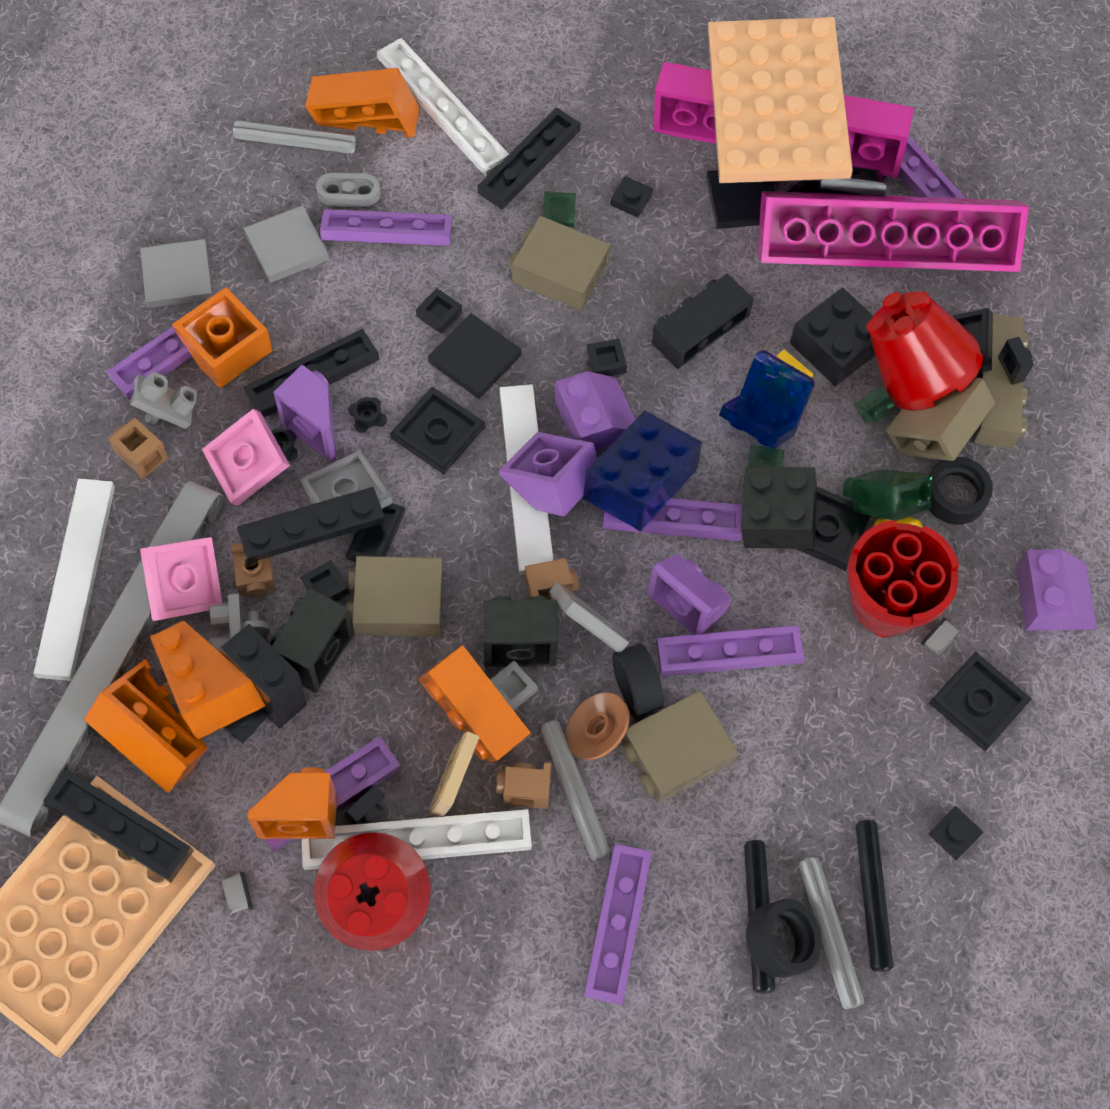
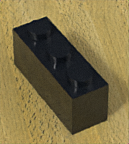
M727 273L718 280L713 279L708 282L702 292L694 298H686L679 305L678 309L669 316L666 314L660 317L653 326L651 343L679 369L748 318L754 299Z

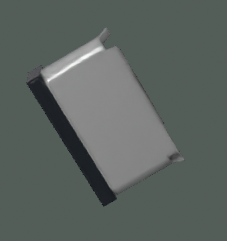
M943 617L923 639L921 644L928 646L939 656V652H943L950 645L954 637L960 633V630Z
M244 872L221 878L228 910L232 909L230 915L243 910L253 909Z

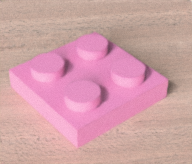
M255 409L244 415L202 449L229 502L236 506H239L290 466L263 415Z
M212 537L140 549L152 621L209 611L210 606L223 603Z

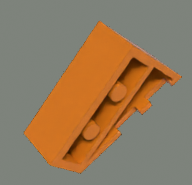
M398 68L312 76L305 107L318 126L357 130V126L376 128V133L385 134L386 129L404 131L405 137L414 138L420 107Z
M184 620L150 636L180 713L197 740L266 706L252 680Z
M463 645L449 653L417 678L428 694L447 713L449 721L458 731L462 730L463 733L468 731L480 736L474 753L482 761L485 759L490 763L498 761L531 734Z
M144 659L100 692L84 721L169 793L189 776L208 748L201 738L196 739L181 713L177 714L167 699L170 693L164 685L158 686L149 674L151 666Z

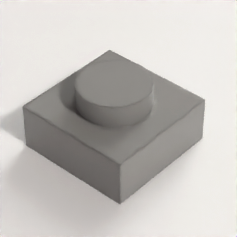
M515 661L511 662L490 680L513 710L517 709L538 691V686Z

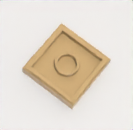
M467 731L452 749L427 812L428 816L432 818L443 817L452 807L480 736Z

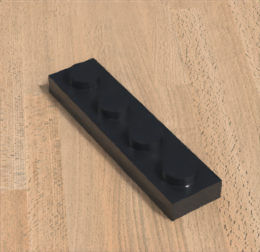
M556 107L477 186L478 194L503 210L580 132L581 123Z
M362 328L244 386V391L254 409L261 412L263 417H266L278 411L273 392L301 365L311 372L318 371L330 385L380 360L379 353Z
M373 486L237 526V532L249 564L385 523V516Z
M67 769L43 800L47 806L172 883L194 851L191 846Z

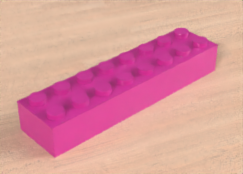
M663 62L655 89L654 132L716 144L711 70ZM844 95L852 166L876 169L881 172L882 176L898 178L914 107Z
M762 191L757 257L761 263L1020 272L1029 206L1019 200L912 196L882 197L856 194Z

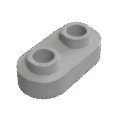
M326 173L316 183L318 199L327 206L370 207L376 204L381 196L380 183L371 174ZM331 191H337L338 193L334 194V193H329V192H331Z

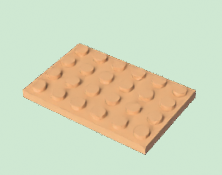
M835 17L708 22L719 183L851 178L852 162Z
M96 776L90 783L191 846L100 777ZM62 816L0 888V1012L61 1059L214 869L215 864L192 847L193 853L172 883H170L70 819Z

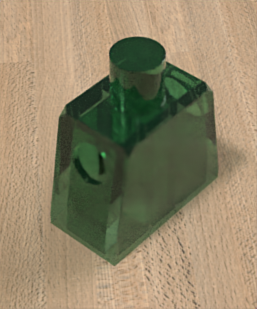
M884 469L875 470L855 478L848 477L843 484V494L847 498H853V509L857 513L898 521L931 508L932 474Z

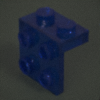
M761 350L754 356L740 395L724 403L719 416L727 420L732 427L743 430L755 437L760 444L775 449L794 437L815 386L814 379L766 350Z

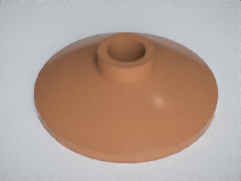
M599 693L589 697L576 708L569 719L565 738L572 754L582 760H595L610 753L621 742L627 731L630 718L628 706L621 697L614 693Z

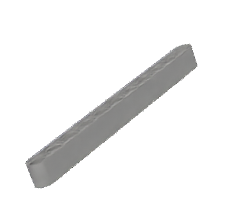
M188 481L181 489L149 547L205 538L222 508L223 494ZM142 559L0 804V824L32 838L40 832L52 811V808L47 806L43 800L66 769L72 773L74 772L96 732L95 729L84 721V718L100 692L131 670L156 626L158 620L152 621Z

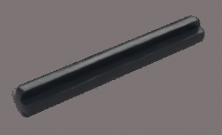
M863 820L856 824V836L870 964L872 971L886 972L890 971L894 965L878 826L874 820Z
M761 840L746 841L744 845L748 919L757 908L769 904L766 846L764 841ZM751 958L753 991L759 994L772 993L775 989V978L761 971Z

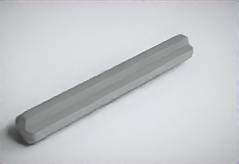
M236 120L233 125L234 138L349 154H353L356 149V136L350 134Z
M557 720L547 722L541 726V734L588 854L592 860L604 858L609 854L610 848L561 725Z
M817 857L807 858L799 863V869L814 917L821 932V940L841 1004L844 1009L857 1008L864 1004V998L820 860Z

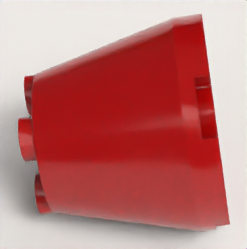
M926 291L909 292L902 295L899 292H893L883 299V306L867 323L866 329L870 334L884 389L893 403L904 410L918 411L935 407V400L946 396L955 389L959 393L962 392L974 380L983 362V355L975 337L935 302Z
M896 520L877 524L867 530L856 542L847 566L851 605L857 620L877 636L887 638L904 634L938 618L949 607L957 593L959 563L953 549L940 534L925 525L921 528L911 524L896 523Z
M368 832L358 834L340 842L322 861L314 883L315 907L324 927L334 938L343 944L367 951L390 948L408 938L422 922L430 901L429 874L420 855L405 841L385 833ZM367 883L370 888L377 886L380 893L375 896V905L368 901L358 902L356 896L362 893V884Z

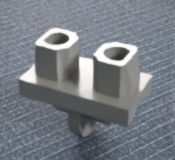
M156 372L151 373L148 377L138 374L134 379V393L130 405L146 412V423L155 425L161 418L187 429L191 424L192 412L196 404V390L187 386L180 387L178 391L168 387V380L165 376Z
M239 594L228 595V603L209 607L210 622L213 629L230 627V636L211 638V645L221 654L220 647L248 624L262 637L270 633V624L259 620L258 611H249L248 621L244 620V606L240 604Z

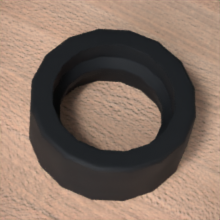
M957 456L954 461L941 460L933 467L923 486V499L927 509L936 518L947 524L963 525L973 522L982 515L993 495V483L989 473L980 463L966 457ZM948 475H957L969 480L977 491L975 503L968 506H959L947 501L938 489L940 479Z
M639 643L625 648L622 652L615 651L612 656L614 672L619 689L630 713L634 717H638L663 708L664 695L655 664L646 647Z
M782 899L757 908L749 917L746 928L747 947L752 960L761 971L771 977L785 978L812 969L818 961L822 947L821 932L815 917L803 904L796 900ZM776 916L785 920L792 930L795 939V952L791 961L783 958L775 946L772 926Z

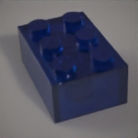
M644 410L586 470L583 499L641 532L698 469L702 441Z

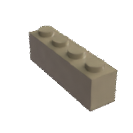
M993 314L992 370L978 373L975 378H983L995 401V405L974 432L973 443L1014 448L1018 439L1025 436L1027 418L1022 417L1027 402L1028 390L1023 388V382L1011 384L998 359L1008 339L1020 337L1024 346L1027 347L1028 332L1024 331V318Z

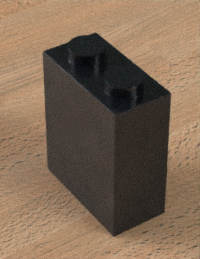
M250 624L246 625L220 647L222 655L252 680L266 705L261 709L268 714V718L279 729L307 705L299 673Z

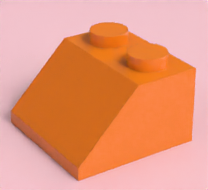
M227 287L172 324L173 329L199 368L219 389L273 351L267 328Z
M315 767L303 768L301 773H289L248 811V820L258 839H335L337 793L330 773H324L323 769Z

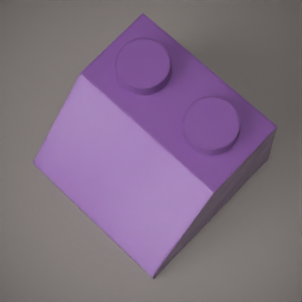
M301 365L273 392L281 425L287 430H292L300 440L330 463H333L336 460L332 399L330 398L328 388L329 383L318 371L311 372Z
M586 371L555 381L554 401L571 439L591 442L594 444L596 451L642 435L617 378Z
M537 432L499 470L500 476L535 510L563 517L602 477L593 443Z
M1063 549L1027 550L1016 565L1026 631L1096 629L1097 624L1086 563Z
M676 554L658 562L652 568L647 596L691 634H706L728 612L732 600L729 598L728 592L719 583H712L702 575L701 569L693 561L685 560L679 554Z

